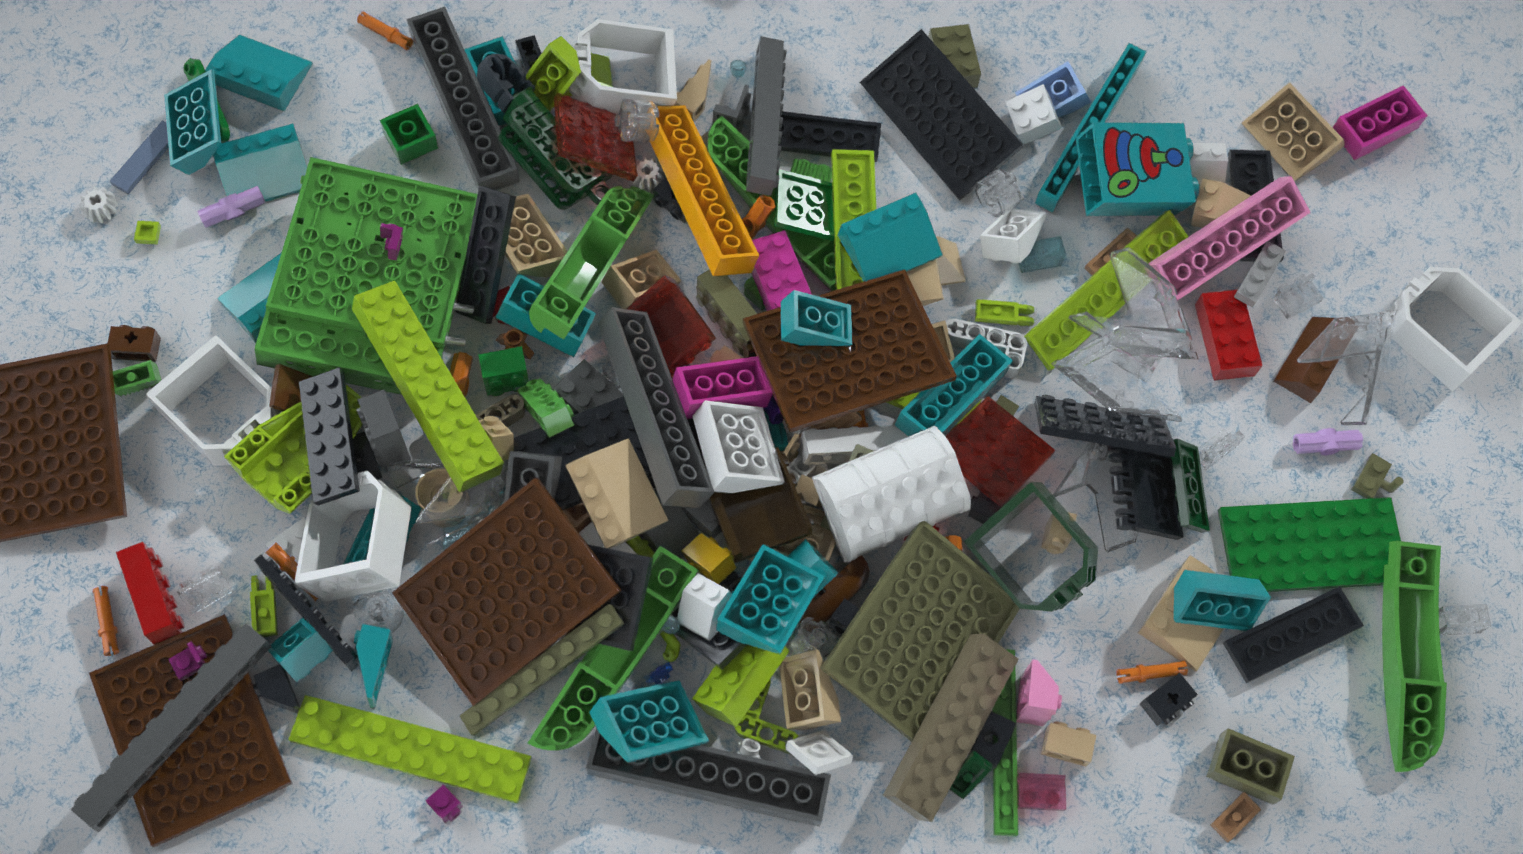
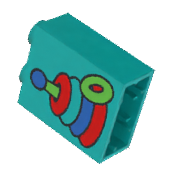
M1093 122L1076 137L1086 216H1160L1167 210H1170L1176 216L1196 202L1199 195V182L1196 177H1192L1190 165L1194 147L1192 140L1186 138L1184 123Z

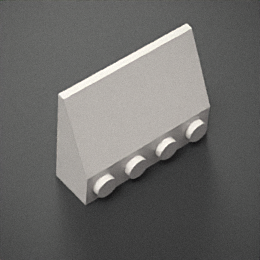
M705 400L693 415V420L714 492L736 493L783 484L785 481L775 453L763 407Z

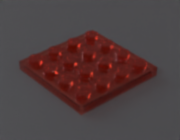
M557 93L554 97L558 156L634 182L638 174L631 120L625 116L611 113L606 109L593 107L587 102Z
M989 396L945 436L956 454L963 477L1000 507L1056 451Z

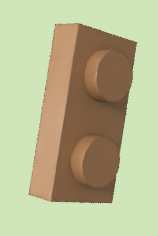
M1243 792L1210 826L1228 843L1252 820L1261 808Z

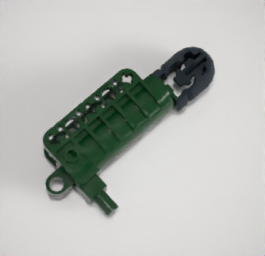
M503 54L487 56L478 66L477 79L483 90L494 102L498 103V107L505 113L503 119L508 125L499 134L501 144L558 209L566 210L587 196L598 205L602 198L598 197L596 192L601 191L606 194L610 190L605 181L609 180L617 168L625 163L624 155L617 153L611 158H608L606 155L599 159L595 156L590 158L534 93L535 86L530 80H526L525 74L514 61ZM513 88L516 93L511 95L508 90ZM518 148L525 149L528 155H522ZM545 180H551L555 187H549ZM560 198H565L567 201L561 202Z

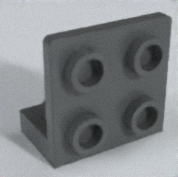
M745 84L736 110L728 106L715 105L712 125L719 117L723 116L740 133L742 132L744 116L747 117L750 110L751 94L749 93V85Z

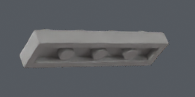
M1267 241L1234 298L1253 308L1286 250Z

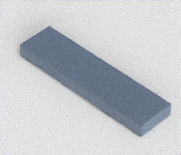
M162 120L112 177L109 181L112 186L129 194L169 147L167 123Z

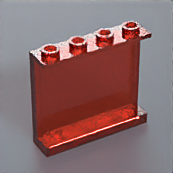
M664 275L626 308L627 310L647 312L671 378H673L677 367H683L688 363H692L696 358L695 356L701 351L710 348L712 342L716 339L677 282L669 276Z

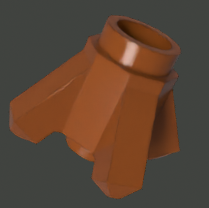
M511 329L507 333L500 334L496 339L499 344L505 345V349L522 346L524 358L531 359L535 354L525 343L528 334L521 330Z

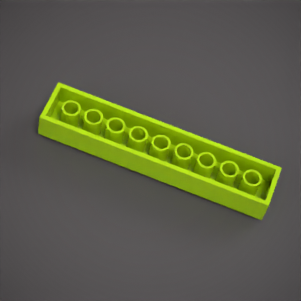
M394 280L354 295L352 306L354 314L459 493L499 476L504 466L503 460L396 281Z

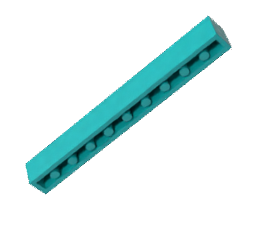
M1128 43L1041 187L1034 204L1052 213L1054 212L1080 168L1076 137L1093 122H1107L1140 68L1147 51Z

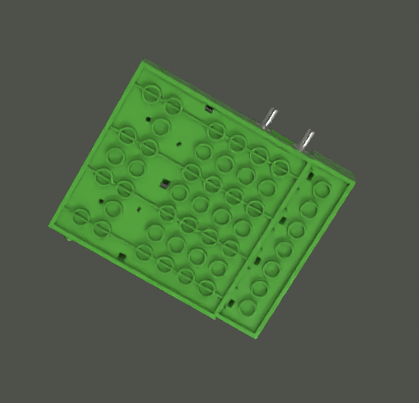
M310 157L305 176L302 175L300 179L302 187L266 302V312L254 348L257 365L275 368L276 365L282 364L311 376H317L341 368L344 371L345 383L381 391L385 390L386 392L402 395L352 310L354 295L395 280L442 360L446 343L465 347V339L451 337L448 334L454 310L471 314L474 312V306L456 303L464 268L477 194ZM381 223H392L403 228V240L397 261L388 259V250H385L386 239L380 237Z

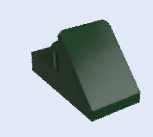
M973 751L965 759L949 790L964 799L992 770L993 764Z

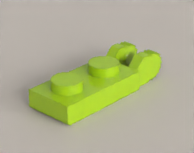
M978 299L975 302V322L1007 325L1018 324L1020 326H1032L1034 324L1032 317L1019 316V313L1024 315L1033 314L1034 307L1032 305Z
M257 575L251 576L252 592H250L252 629L262 637L277 636L278 627L274 585L265 576L266 590H259V578Z

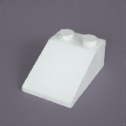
M1008 208L980 235L983 258L993 261L1003 260L1010 261L1011 263H1021L1033 248L1047 216L1046 212Z

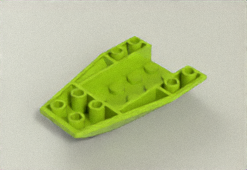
M346 384L352 437L354 438L363 425L357 412V408H360L358 399L362 397ZM301 402L258 425L224 455L228 463L250 487L276 509L289 514L312 494Z

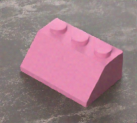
M1033 659L1020 676L1016 722L1044 726L1048 720H1051L1052 715H1055L1057 709H1060L1062 695H1058L1059 686L1038 660Z

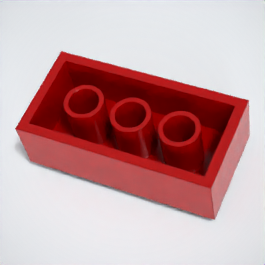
M1238 290L1201 293L1195 303L1214 381L1253 377L1263 366L1247 304L1234 298Z
M143 541L117 551L116 555L144 636L154 645L182 633L185 625L181 616L176 614L175 608L178 606L174 596L170 595L167 589L171 586L167 576L163 575L160 569L163 567L160 556L155 554L152 547L148 548Z

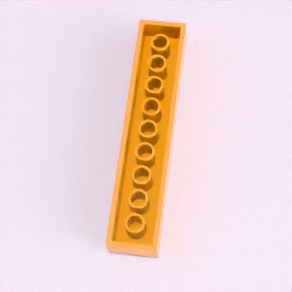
M648 106L642 127L712 275L723 276L752 273L759 254L686 106Z

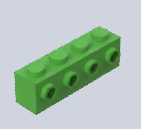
M541 378L528 381L525 386L517 389L519 396L524 401L525 409L549 437L574 426L571 419L574 416L569 404L566 405L562 397H559L556 390L553 391L549 383L545 384Z

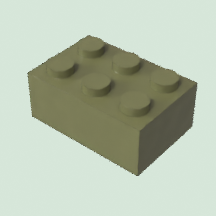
M969 24L930 28L928 37L973 88H978L981 70Z
M1227 728L1219 735L1206 777L1274 805L1283 798L1295 756Z

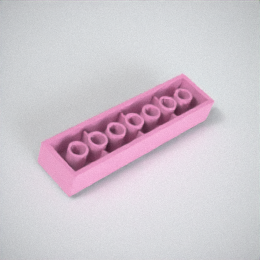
M1292 176L1280 177L1145 266L1164 300L1178 301L1311 212Z

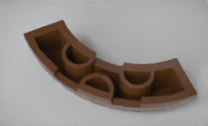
M862 555L851 561L823 588L826 591L825 593L821 590L813 597L798 624L808 630H818L831 618L844 598L850 601L869 580L870 571L868 563Z

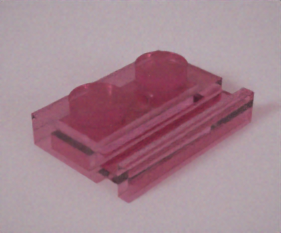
M1017 774L1018 809L1066 810V775Z

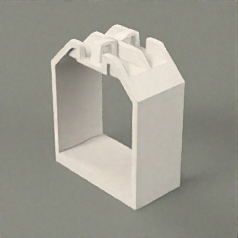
M597 19L578 33L577 42L573 45V48L577 52L581 73L570 86V93L590 112L644 118L648 106H674L677 100L673 29ZM590 46L655 55L657 93L601 86L591 76Z
M1429 267L1419 279L1414 277L1407 284L1406 288L1398 295L1395 304L1388 310L1390 337L1452 392L1523 323L1459 268ZM1426 291L1443 292L1495 337L1467 366L1411 319L1410 306Z
M216 335L146 393L157 411L213 466L230 465L224 458V455L258 425L281 413V411L269 407L272 388ZM229 362L267 398V404L263 410L255 414L233 433L225 443L205 445L171 410Z
M368 471L357 474L360 492L319 506L314 504L313 501L309 504L294 584L324 602L399 587L411 506L394 489L390 490L383 481H378ZM375 508L367 560L335 566L342 524L354 511Z

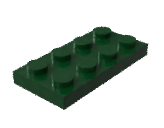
M1178 438L1173 439L1176 452L1175 456H1170L1173 463L1172 477L1176 485L1175 499L1179 507L1178 520L1182 527L1200 533L1209 532L1198 446Z

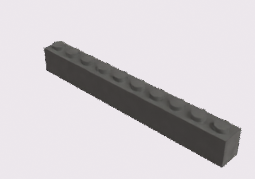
M760 36L755 59L746 191L771 196L773 188H777L779 183V175H776V173L779 172L780 161L777 158L779 159L781 146H778V144H780L782 132L779 130L782 127L783 118L780 116L784 106L780 102L783 101L784 90L782 89L785 76L782 75H784L786 63L783 62L785 61L787 50L784 49V41Z
M248 624L237 628L232 634V639L226 645H222L217 649L215 657L209 663H205L200 667L198 675L192 681H188L183 685L180 690L181 693L175 699H171L166 703L163 712L157 718H153L148 722L146 730L140 736L131 740L128 749L111 762L110 768L93 781L92 787L75 800L74 806L70 810L89 827L100 832L272 647L268 641Z

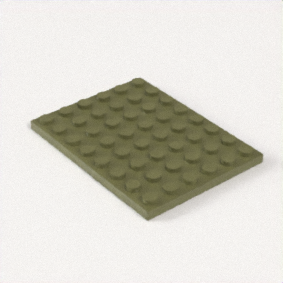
M922 521L910 532L820 669L912 742L970 634L984 633L993 641L999 643L1018 613L1019 607L992 576L930 524Z

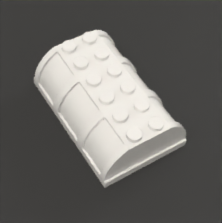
M936 426L812 477L843 562L853 561L863 554L894 543V541L908 536L922 521H926L931 526H934L935 523L969 511L971 507L970 494L956 454L947 438Z

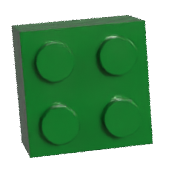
M418 104L380 119L383 134L400 165L438 149L436 135Z
M522 346L478 354L487 396H501L505 392L511 391L518 392L517 389L525 386L529 381Z

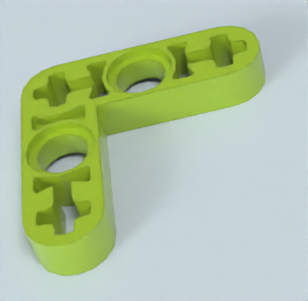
M770 679L756 698L759 702L758 709L754 711L748 710L740 721V724L748 721V726L754 729L755 724H758L756 736L752 735L754 730L746 729L745 732L741 731L740 725L734 726V730L741 738H750L766 747L791 754L786 750V743L779 740L778 744L774 742L777 739L778 732L782 733L780 738L785 740L788 737L793 739L799 738L797 733L759 719L770 689ZM764 728L771 729L774 734L773 738L770 740L762 739L760 736L761 730Z

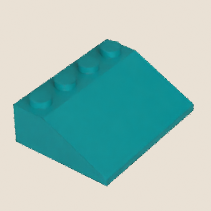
M239 34L215 53L205 71L207 72L211 69L214 71L216 86L285 111L313 63Z
M212 69L164 94L170 166L187 175L204 168L221 144L215 74Z
M293 123L221 143L213 154L226 196L235 193L239 194L258 186L265 202L300 192L302 187L300 179L302 175L305 176L308 167Z
M916 192L841 224L837 235L863 282L904 269L908 272L943 255L927 210Z
M281 253L217 298L255 343L257 342L264 319L266 302Z
M763 544L719 615L716 630L735 641L781 654L825 576Z
M680 680L600 697L590 711L598 732L627 763L709 742Z

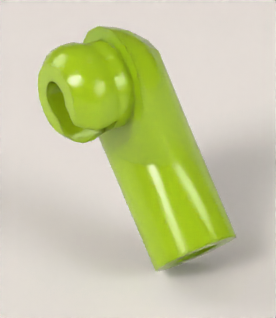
M666 628L660 633V636L667 644L665 652H663V658L665 661L674 662L679 657L681 643L673 632Z

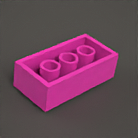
M1403 85L1340 116L1332 128L1344 139V147L1351 157L1357 160L1417 130L1428 115Z
M785 230L752 240L759 257L751 274L767 311L781 307V300L793 290L812 295Z
M757 356L677 367L672 379L687 419L693 418V415L705 400L764 408L768 406L773 394Z

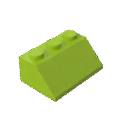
M560 36L547 45L525 75L526 80H530L535 86L534 93L550 112L581 73L577 52Z

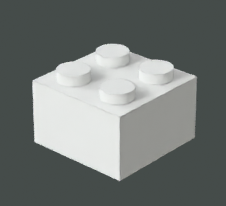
M1044 85L1005 101L1016 132L1024 145L1062 128L1050 95Z

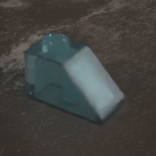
M1061 236L1041 239L1035 242L1030 254L1019 263L1021 273L1062 266L1066 257V251Z

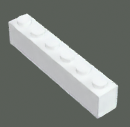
M895 424L883 427L874 425L863 428L857 426L842 429L832 427L822 430L812 428L803 431L798 443H800L804 465L847 463L856 444L876 451L908 436L898 429Z

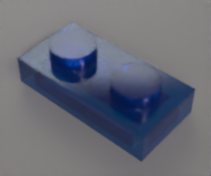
M666 662L643 677L648 684L655 683V685H658L671 677L669 673L674 669L669 662Z

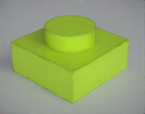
M137 221L134 241L138 244L158 245L161 230L160 223L155 221Z

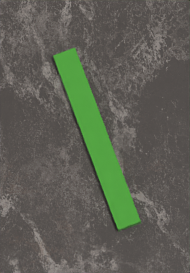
M1006 649L1015 656V650ZM1014 667L992 712L1016 723V670ZM1015 727L997 769H993V834L998 836H1018L1017 727ZM992 735V744H995L998 740Z

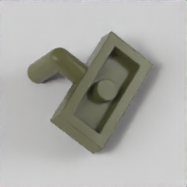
M1372 453L1351 490L1366 499L1374 498L1379 487L1389 493H1393L1404 483V480L1401 477H1396L1391 483L1384 480L1392 464Z

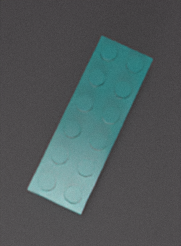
M979 334L950 362L957 376L956 380L921 391L900 412L895 426L908 437L933 426H936L946 436L1006 375L1013 360Z

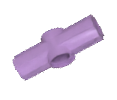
M256 186L242 193L226 196L218 200V203L198 210V214L205 228L226 219L228 221L245 214L246 211L261 206L266 202L259 187Z
M1326 428L1316 433L1295 434L1292 445L1297 454L1320 452L1321 455H1332L1339 451L1360 450L1362 448L1363 436L1359 430L1336 431L1334 428Z

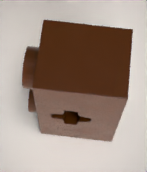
M128 325L111 326L107 344L110 345L112 359L151 360L156 362L161 337L154 328L149 326H142L141 328H133Z

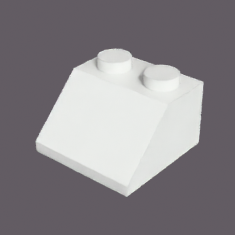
M1193 143L1194 151L1190 165L1192 177H1196L1199 182V190L1202 178L1225 183L1228 163L1226 144Z
M698 573L683 590L677 617L678 623L710 641L718 632L716 630L717 619L732 596L730 590Z

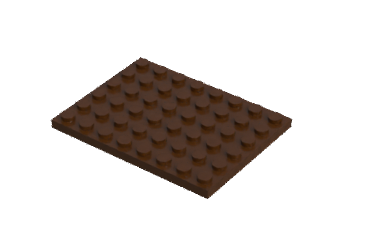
M905 269L818 295L819 297L851 305V346L797 345L781 341V307L743 318L745 330L790 433L955 381L957 377Z
M106 343L0 364V542L127 517L110 345Z
M534 478L394 590L392 594L474 706L617 595L621 589L540 480Z
M225 614L89 673L118 756L128 749L132 739L140 736L146 730V725L150 720L157 718L163 712L166 703L171 699H175L181 693L180 690L183 685L188 681H192L198 675L197 672L180 681L168 659L189 648L187 643L192 642L196 647L199 645L202 647L207 656L203 660L205 663H209L215 657L217 649L222 645H226L232 639L233 631ZM249 672L133 795L148 840L153 848L293 784L260 699L254 691Z

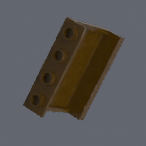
M778 447L775 448V453L785 481L783 484L736 493L714 492L709 497L734 563L756 556L763 544L771 549H775L812 535V526L815 525L810 512H805L803 506L806 505L803 494L797 493L795 486H798L793 473L789 474L787 469L789 466L788 459L785 453H780Z

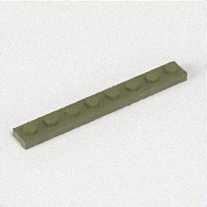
M608 604L506 680L476 705L459 715L469 733L473 736L478 734L623 626L624 623L614 607Z

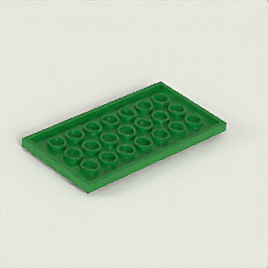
M1391 497L1228 506L1218 509L1229 575L1259 579L1267 592L1327 589L1339 586L1344 588L1383 585L1384 565H1388L1389 542L1401 541Z

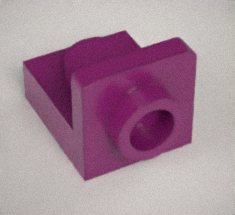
M381 223L380 237L386 239L385 250H388V259L397 261L403 240V228L392 223Z
M192 642L187 643L189 648L168 659L180 681L197 673L200 667L205 664L203 659L207 658L200 645L196 647Z
M444 784L425 800L444 823L448 820L452 822L462 812L460 809L463 808V805Z

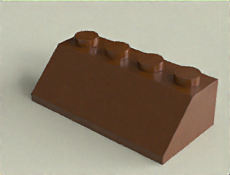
M1312 317L1273 382L1312 403L1321 392L1357 329L1339 318Z

